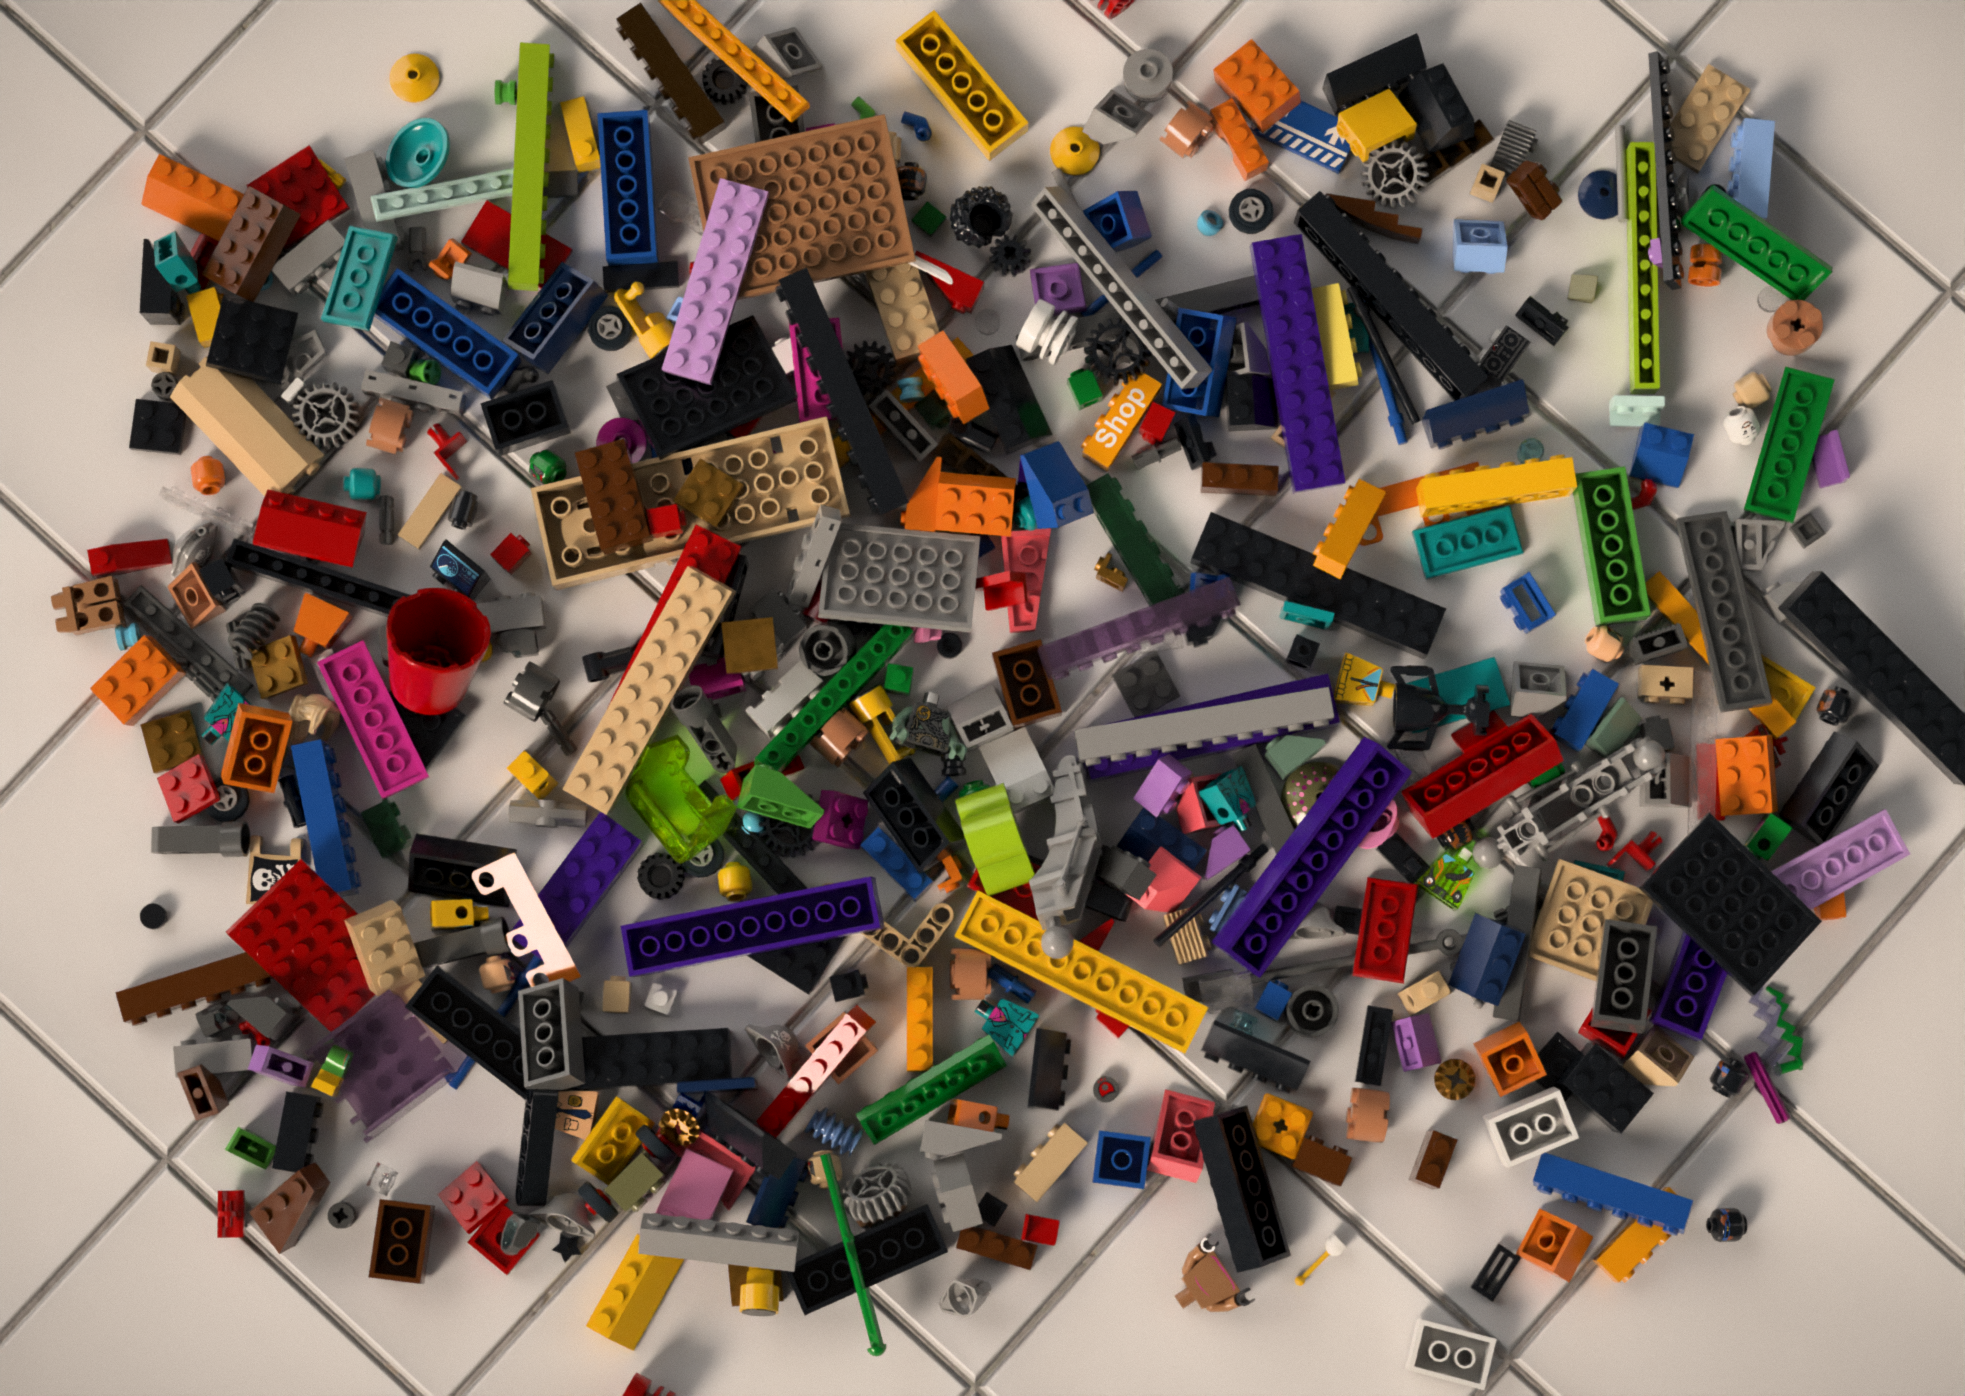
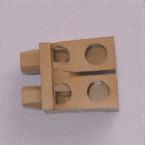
M113 576L76 584L71 587H63V592L51 596L54 610L66 608L67 616L55 619L56 629L59 633L82 635L120 625L127 627L123 604L119 603L122 602L119 582Z

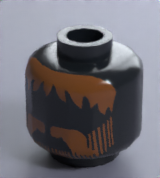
M905 162L904 166L897 168L903 200H918V197L925 193L927 173L919 168L918 163Z
M1837 686L1834 690H1824L1816 709L1820 715L1819 719L1833 726L1847 722L1854 706V700L1848 696L1850 692Z
M1468 818L1436 838L1444 850L1449 849L1456 852L1473 841L1472 831L1475 828Z

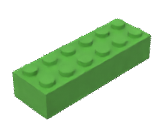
M1624 466L1576 473L1577 488L1573 492L1595 625L1599 627L1601 625L1608 626L1646 620L1651 613L1626 468Z

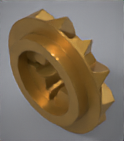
M1450 1059L1439 1065L1435 1072L1434 1083L1437 1091L1443 1097L1450 1100H1460L1467 1097L1474 1089L1476 1075L1472 1067L1463 1060ZM1460 1069L1459 1078L1466 1083H1457L1453 1090H1451L1452 1081L1445 1077V1075H1454Z
M682 1109L668 1110L663 1114L658 1124L661 1128L660 1133L669 1142L674 1143L675 1147L680 1145L687 1147L694 1143L699 1136L700 1129L697 1120L692 1114ZM678 1122L680 1130H682L680 1135L677 1133V1129L674 1128Z

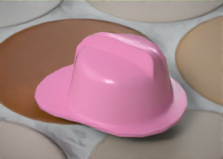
M1393 799L1358 845L1360 848H1375L1396 833L1399 827V818L1397 815V805Z

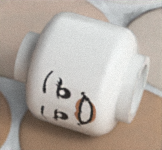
M1737 406L1730 409L1724 418L1723 425L1729 439L1734 443L1750 444L1760 432V425L1754 411L1750 408H1745V406Z

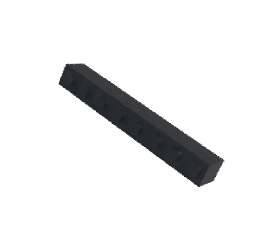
M235 538L226 559V563L232 568L384 617H388L390 610L400 598L410 596L388 587Z

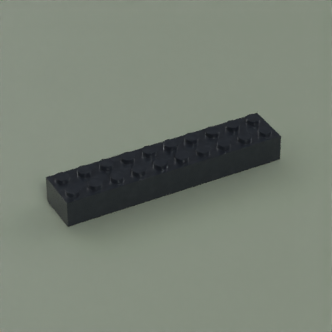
M1319 191L1297 210L1294 224L1350 286L1356 285L1362 299L1368 302V306L1446 393L1456 401L1475 395L1480 391L1489 378L1486 375L1488 373L1486 368L1480 362L1475 363L1469 356L1471 354L1469 349L1463 343H1457L1453 338L1454 334L1447 325H1441L1438 322L1434 310L1428 305L1425 307L1419 301V294L1412 287L1408 288L1402 282L1403 277L1395 268L1391 270L1385 263L1386 258L1379 250L1374 251L1367 236L1363 232H1357L1352 226L1353 222L1345 213L1341 214L1335 208V201L1328 194L1324 195Z
M807 267L777 281L778 286L775 287L776 294L780 302H786L788 310H786L785 314L790 325L795 324L799 332L795 335L801 349L806 348L809 357L805 360L811 373L814 371L817 373L819 380L816 382L821 396L826 394L829 404L826 405L831 419L836 418L840 427L836 428L841 442L846 441L850 450L846 454L851 465H857L860 474L856 476L861 488H867L870 497L866 499L871 511H877L878 515H882L909 503Z
M1210 512L1192 555L1191 564L1218 575H1229L1230 580L1283 602L1288 601L1335 613L1334 623L1419 658L1425 659L1428 655L1446 608L1349 568H1346L1341 579L1313 566L1317 558L1313 553Z
M1812 571L1778 609L1953 784L1965 785V713L1823 571Z

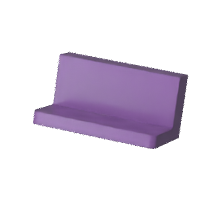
M1837 429L1832 430L1827 435L1818 436L1812 462L1820 489L1845 483L1850 478Z
M1429 1013L1391 1022L1403 1072L1441 1063Z

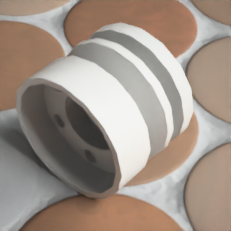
M1039 299L1019 334L1016 346L1032 353L1040 345L1042 346L1040 359H1045L1049 351H1052L1048 363L1056 365L1072 343L1079 318L1071 316L1067 324H1064L1067 312L1063 311L1057 319H1054L1052 317L1055 306Z

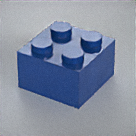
M1099 1130L1092 1183L1145 1189L1151 1137Z

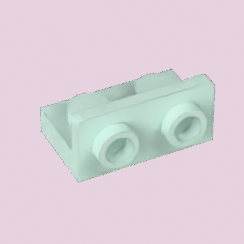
M1614 395L1609 401V425L1615 427H1641L1644 423L1660 426V411L1665 406V396Z

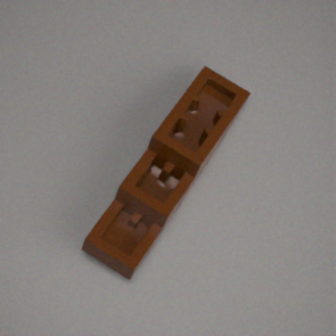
M1328 194L1335 201V208L1341 214H1347L1353 223L1392 239L1419 244L1422 228L1398 225L1399 215L1374 211L1376 201Z

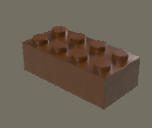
M249 186L202 275L232 293L254 302L301 214Z
M620 439L574 452L601 551L606 555L654 541L650 534L648 517L626 441Z

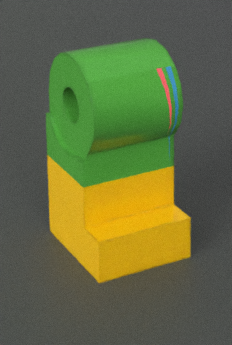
M334 1044L311 1087L336 1097L352 1062L354 1053Z

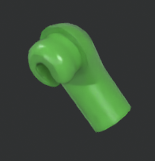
M860 96L852 102L851 106L860 113V119L876 116L875 110Z

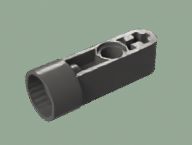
M691 685L678 691L670 702L671 709L681 724L686 726L712 767L717 772L728 773L735 768L737 756L736 743L712 709V704L701 687Z
M223 821L221 825L152 827L151 853L153 854L221 853L223 857H247L249 854L250 829L246 821Z
M502 916L482 921L479 927L416 942L414 946L422 968L426 969L486 953L491 957L510 952L511 949L505 939L506 934L510 930L505 918Z

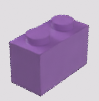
M1168 754L1157 760L1133 799L1155 817L1164 813L1169 814L1177 805L1175 801L1177 796L1188 788L1190 784L1188 779L1192 772Z
M256 1045L248 1070L292 1086L306 1087L314 1063L269 1046Z

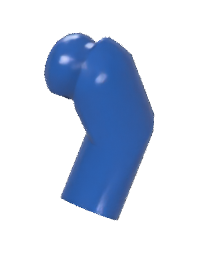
M904 111L901 123L912 126L919 141H928L932 136V130L927 119Z

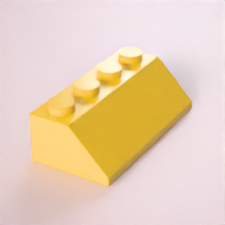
M636 1234L586 1324V1327L633 1351L684 1259L638 1254L640 1234Z

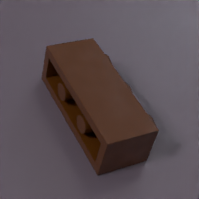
M1203 462L1201 467L1200 493L1276 496L1278 492L1279 466Z
M973 1226L960 1231L956 1248L1031 1270L1038 1245Z

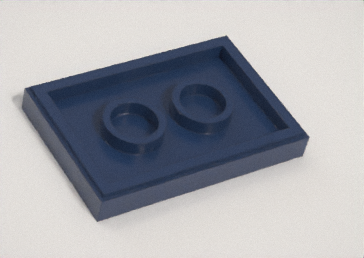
M754 1077L677 1083V1093L680 1095L707 1093V1091L719 1093L758 1090V1082Z

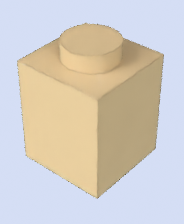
M1481 164L1469 194L1493 203L1505 172Z
M150 341L146 366L154 373L166 372L177 376L181 351L176 345Z
M610 976V981L604 980L602 1009L604 1013L630 1014L632 983L626 981L625 976Z

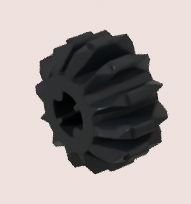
M1007 234L1004 235V242L996 239L995 244L997 247H990V253L993 255L989 257L990 263H996L993 270L996 272L1003 269L1002 276L1006 277L1008 271H1011L1012 277H1016V269L1024 273V265H1030L1031 259L1027 257L1031 254V249L1025 248L1027 245L1026 240L1018 243V235H1014L1011 241ZM1009 252L1011 254V252H1014L1015 258L1011 260V257H1009V260L1006 259V253Z

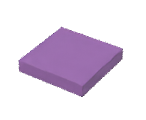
M1078 263L1030 269L1035 304L1039 299H1042L1054 305L1053 316L1060 315L1063 311H1066L1067 314L1087 311L1080 265Z

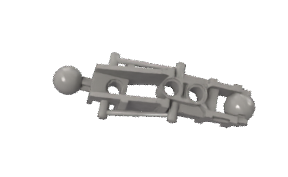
M1649 735L1642 739L1639 737L1587 769H1584L1580 761L1572 763V770L1516 798L1514 795L1507 797L1505 801L1514 816L1497 827L1501 837L1497 839L1484 837L1474 844L1472 849L1474 862L1479 867L1492 869L1501 864L1504 852L1509 849L1514 857L1517 858L1532 847L1535 848L1542 861H1548L1552 857L1550 853L1574 837L1600 816L1605 819L1611 816L1610 814L1612 813L1607 804L1621 796L1627 795L1636 787L1662 773L1661 770L1667 767L1663 746L1651 740ZM1631 752H1633L1635 765L1640 770L1646 771L1637 778H1634L1622 759ZM1602 775L1608 776L1611 779L1610 787L1602 783ZM1562 781L1558 789L1542 798V796L1536 795ZM1572 788V802L1579 807H1584V809L1550 829L1538 809ZM1580 788H1585L1589 791V799L1581 796ZM1525 800V802H1524V804H1523V806H1522V808H1521V806H1520L1519 803H1521L1522 801ZM1578 820L1580 822L1584 821L1562 837V831ZM1526 823L1534 825L1535 834L1529 833L1526 830Z
M1072 755L1063 757L1057 766V770L1052 771L1056 781L1053 796H1050L1052 806H1055L1056 811L1054 838L1047 839V845L1050 850L1047 858L1037 873L1029 880L1037 918L1042 930H1046L1042 935L1041 947L1043 952L1053 959H1062L1068 956L1073 949V936L1062 925L1081 920L1099 858L1102 856L1101 847H1103L1093 804L1090 802L1086 784L1088 767L1085 762L1080 763L1079 758Z

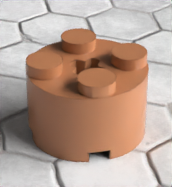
M1191 100L1186 102L1189 107L1186 110L1181 108L1164 130L1168 133L1165 138L1161 136L1159 139L1183 159L1186 156L1192 158L1200 148L1198 143L1202 137L1208 138L1216 127L1212 124L1214 118Z
M1803 300L1786 301L1771 316L1767 324V336L1773 347L1778 352L1788 356L1799 355L1809 350L1820 338L1823 330L1821 311ZM1792 324L1796 325L1798 329L1797 332L1794 331V326Z
M380 397L379 404L382 407L377 405L368 432L371 433L370 438L372 440L367 439L366 446L392 454H397L398 451L403 452L407 440L405 438L406 435L403 433L405 427L409 429L411 427L414 416L413 411L410 410L408 405Z
M843 707L842 711L839 710L823 726L820 733L821 736L819 738L815 736L810 745L829 763L839 768L846 761L847 755L852 749L856 750L864 742V738L869 731L864 724Z
M952 948L951 954H955V960H950L949 979L950 989H955L956 995H951L952 1000H984L985 995L991 994V980L986 979V969L991 967L990 954L977 948Z
M1352 1087L1350 1093L1352 1107H1348L1346 1112V1123H1348L1346 1138L1376 1143L1384 1142L1388 1126L1387 1110L1390 1108L1389 1092Z

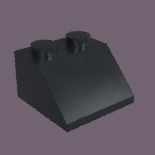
M1256 375L1227 376L1225 393L1228 432L1278 429L1277 401L1273 378Z

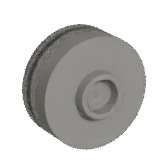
M1143 49L1133 53L1127 59L1123 68V80L1126 91L1132 98L1144 103H1152L1164 98L1173 85V68L1168 57L1154 49Z

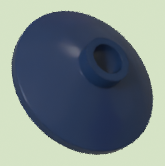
M1604 170L1595 171L1582 180L1578 189V201L1586 214L1601 220L1610 219L1618 215L1617 175L1615 173ZM1606 189L1609 193L1608 196H1602L1600 190Z

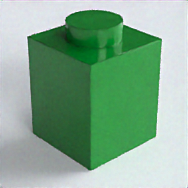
M1081 368L1070 374L1071 377L1067 379V385L1079 411L1102 401L1103 395L1093 372L1085 371L1084 368Z
M888 663L884 684L885 692L910 696L914 673L913 667Z

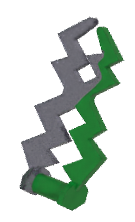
M1768 986L1766 991L1774 996L1768 1003L1778 1009L1774 1015L1766 1012L1770 1005L1758 1000L1763 989L1762 987L1748 1001L1759 1008L1752 1016L1765 1021L1767 1024L1757 1037L1758 1040L1769 1045L1760 1058L1773 1067L1776 1076H1781V1074L1795 1070H1803V1062L1800 1056L1804 1038L1792 1035L1796 1027L1782 1019V1015L1789 1004L1781 1002L1784 994ZM1776 1026L1785 1029L1780 1038L1794 1044L1787 1055L1795 1057V1060L1781 1064L1777 1062L1782 1054L1775 1053V1051L1782 1044V1041L1770 1036Z

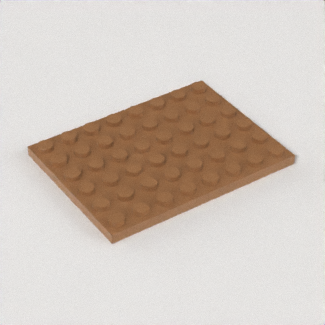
M885 114L688 157L703 232L720 178L769 192L737 300L776 292L775 287L778 286L777 281L806 267L813 283H819L916 261Z

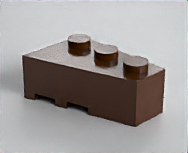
M316 1162L298 1170L249 1212L279 1254L296 1246L299 1241V1235L309 1223V1217L319 1205L331 1183Z

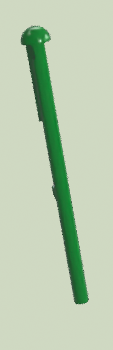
M830 1153L820 1157L871 1348H868L867 1351L872 1356H881L886 1351L887 1346L883 1343L869 1287L865 1286L854 1245L855 1238L850 1230Z

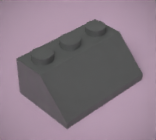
M268 996L233 999L227 1003L265 1037L281 1041L300 1018L295 1013L298 1009L294 1005L277 996L275 999Z

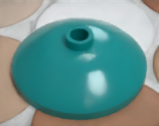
M419 118L402 127L392 139L386 154V170L390 179L398 186L406 189L419 188L432 181L441 172L449 156L450 137L446 128L431 118Z

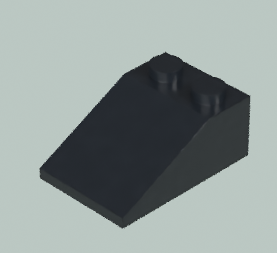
M143 239L139 313L150 325H180V318H184L185 314L184 303H181L178 292L171 287L156 268L154 245L149 239Z

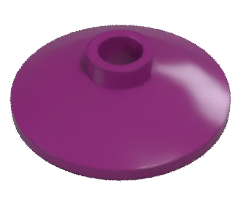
M623 417L614 418L606 422L598 432L596 446L625 438L632 462H639L647 447V439L642 427L637 422Z

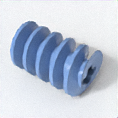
M827 1107L820 1112L817 1109L804 1132L808 1133L814 1129L813 1137L815 1139L823 1134V1144L832 1140L831 1149L834 1150L840 1145L839 1153L843 1155L849 1150L850 1157L862 1137L863 1130L860 1129L853 1133V1123L845 1128V1118L836 1122L837 1114L835 1112L827 1117Z

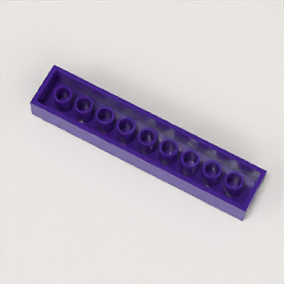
M1302 234L1252 242L1249 247L1292 492L1295 494L1341 486L1346 482Z
M1328 673L1112 722L1117 723L1329 687L1334 712L1333 720L1329 721V725L1314 728L1313 724L1303 725V730L1289 732L1288 728L1279 729L1278 734L1263 736V732L1255 733L1253 738L1238 740V737L1227 738L1228 742L1213 745L1212 741L1202 742V747L1187 749V745L1178 746L1177 751L1162 753L1161 749L1151 751L1152 755L1146 757H1137L1136 754L1126 755L1127 759L1111 762V758L1101 759V764L1087 766L1090 783L1152 769L1158 759L1168 754L1177 761L1184 762L1246 748L1253 744L1268 743L1277 736L1283 739L1286 735L1298 736L1337 727L1340 720Z
M1363 737L1221 928L1212 943L1244 969L1260 978L1412 774V771L1379 743Z
M870 876L622 925L620 928L629 977H640L884 929L885 926L876 878Z

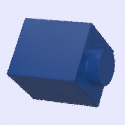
M1275 980L1274 983L1269 981L1253 1010L1275 1022L1278 1021L1292 995L1288 991L1289 986L1278 980Z

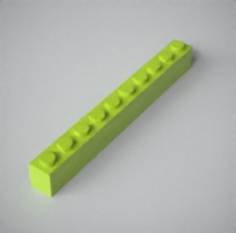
M520 42L508 272V289L538 291V284L544 283V268H539L540 259H545V244H540L541 235H546L547 221L542 220V211H547L548 196H543V187H548L549 172H544V163H549L550 148H545V139H550L551 124H546V116H551L552 101L547 100L548 92H553V77H548L549 68H554V53H550V44Z
M1630 142L1626 149L1630 394H1655L1660 388L1658 266L1653 265L1648 255V248L1651 247L1650 240L1657 238L1654 142Z

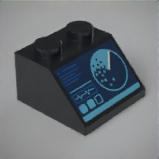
M447 539L440 546L430 565V568L435 572L432 576L442 585L447 582L454 588L453 591L459 592L472 600L477 597L491 580L485 570Z

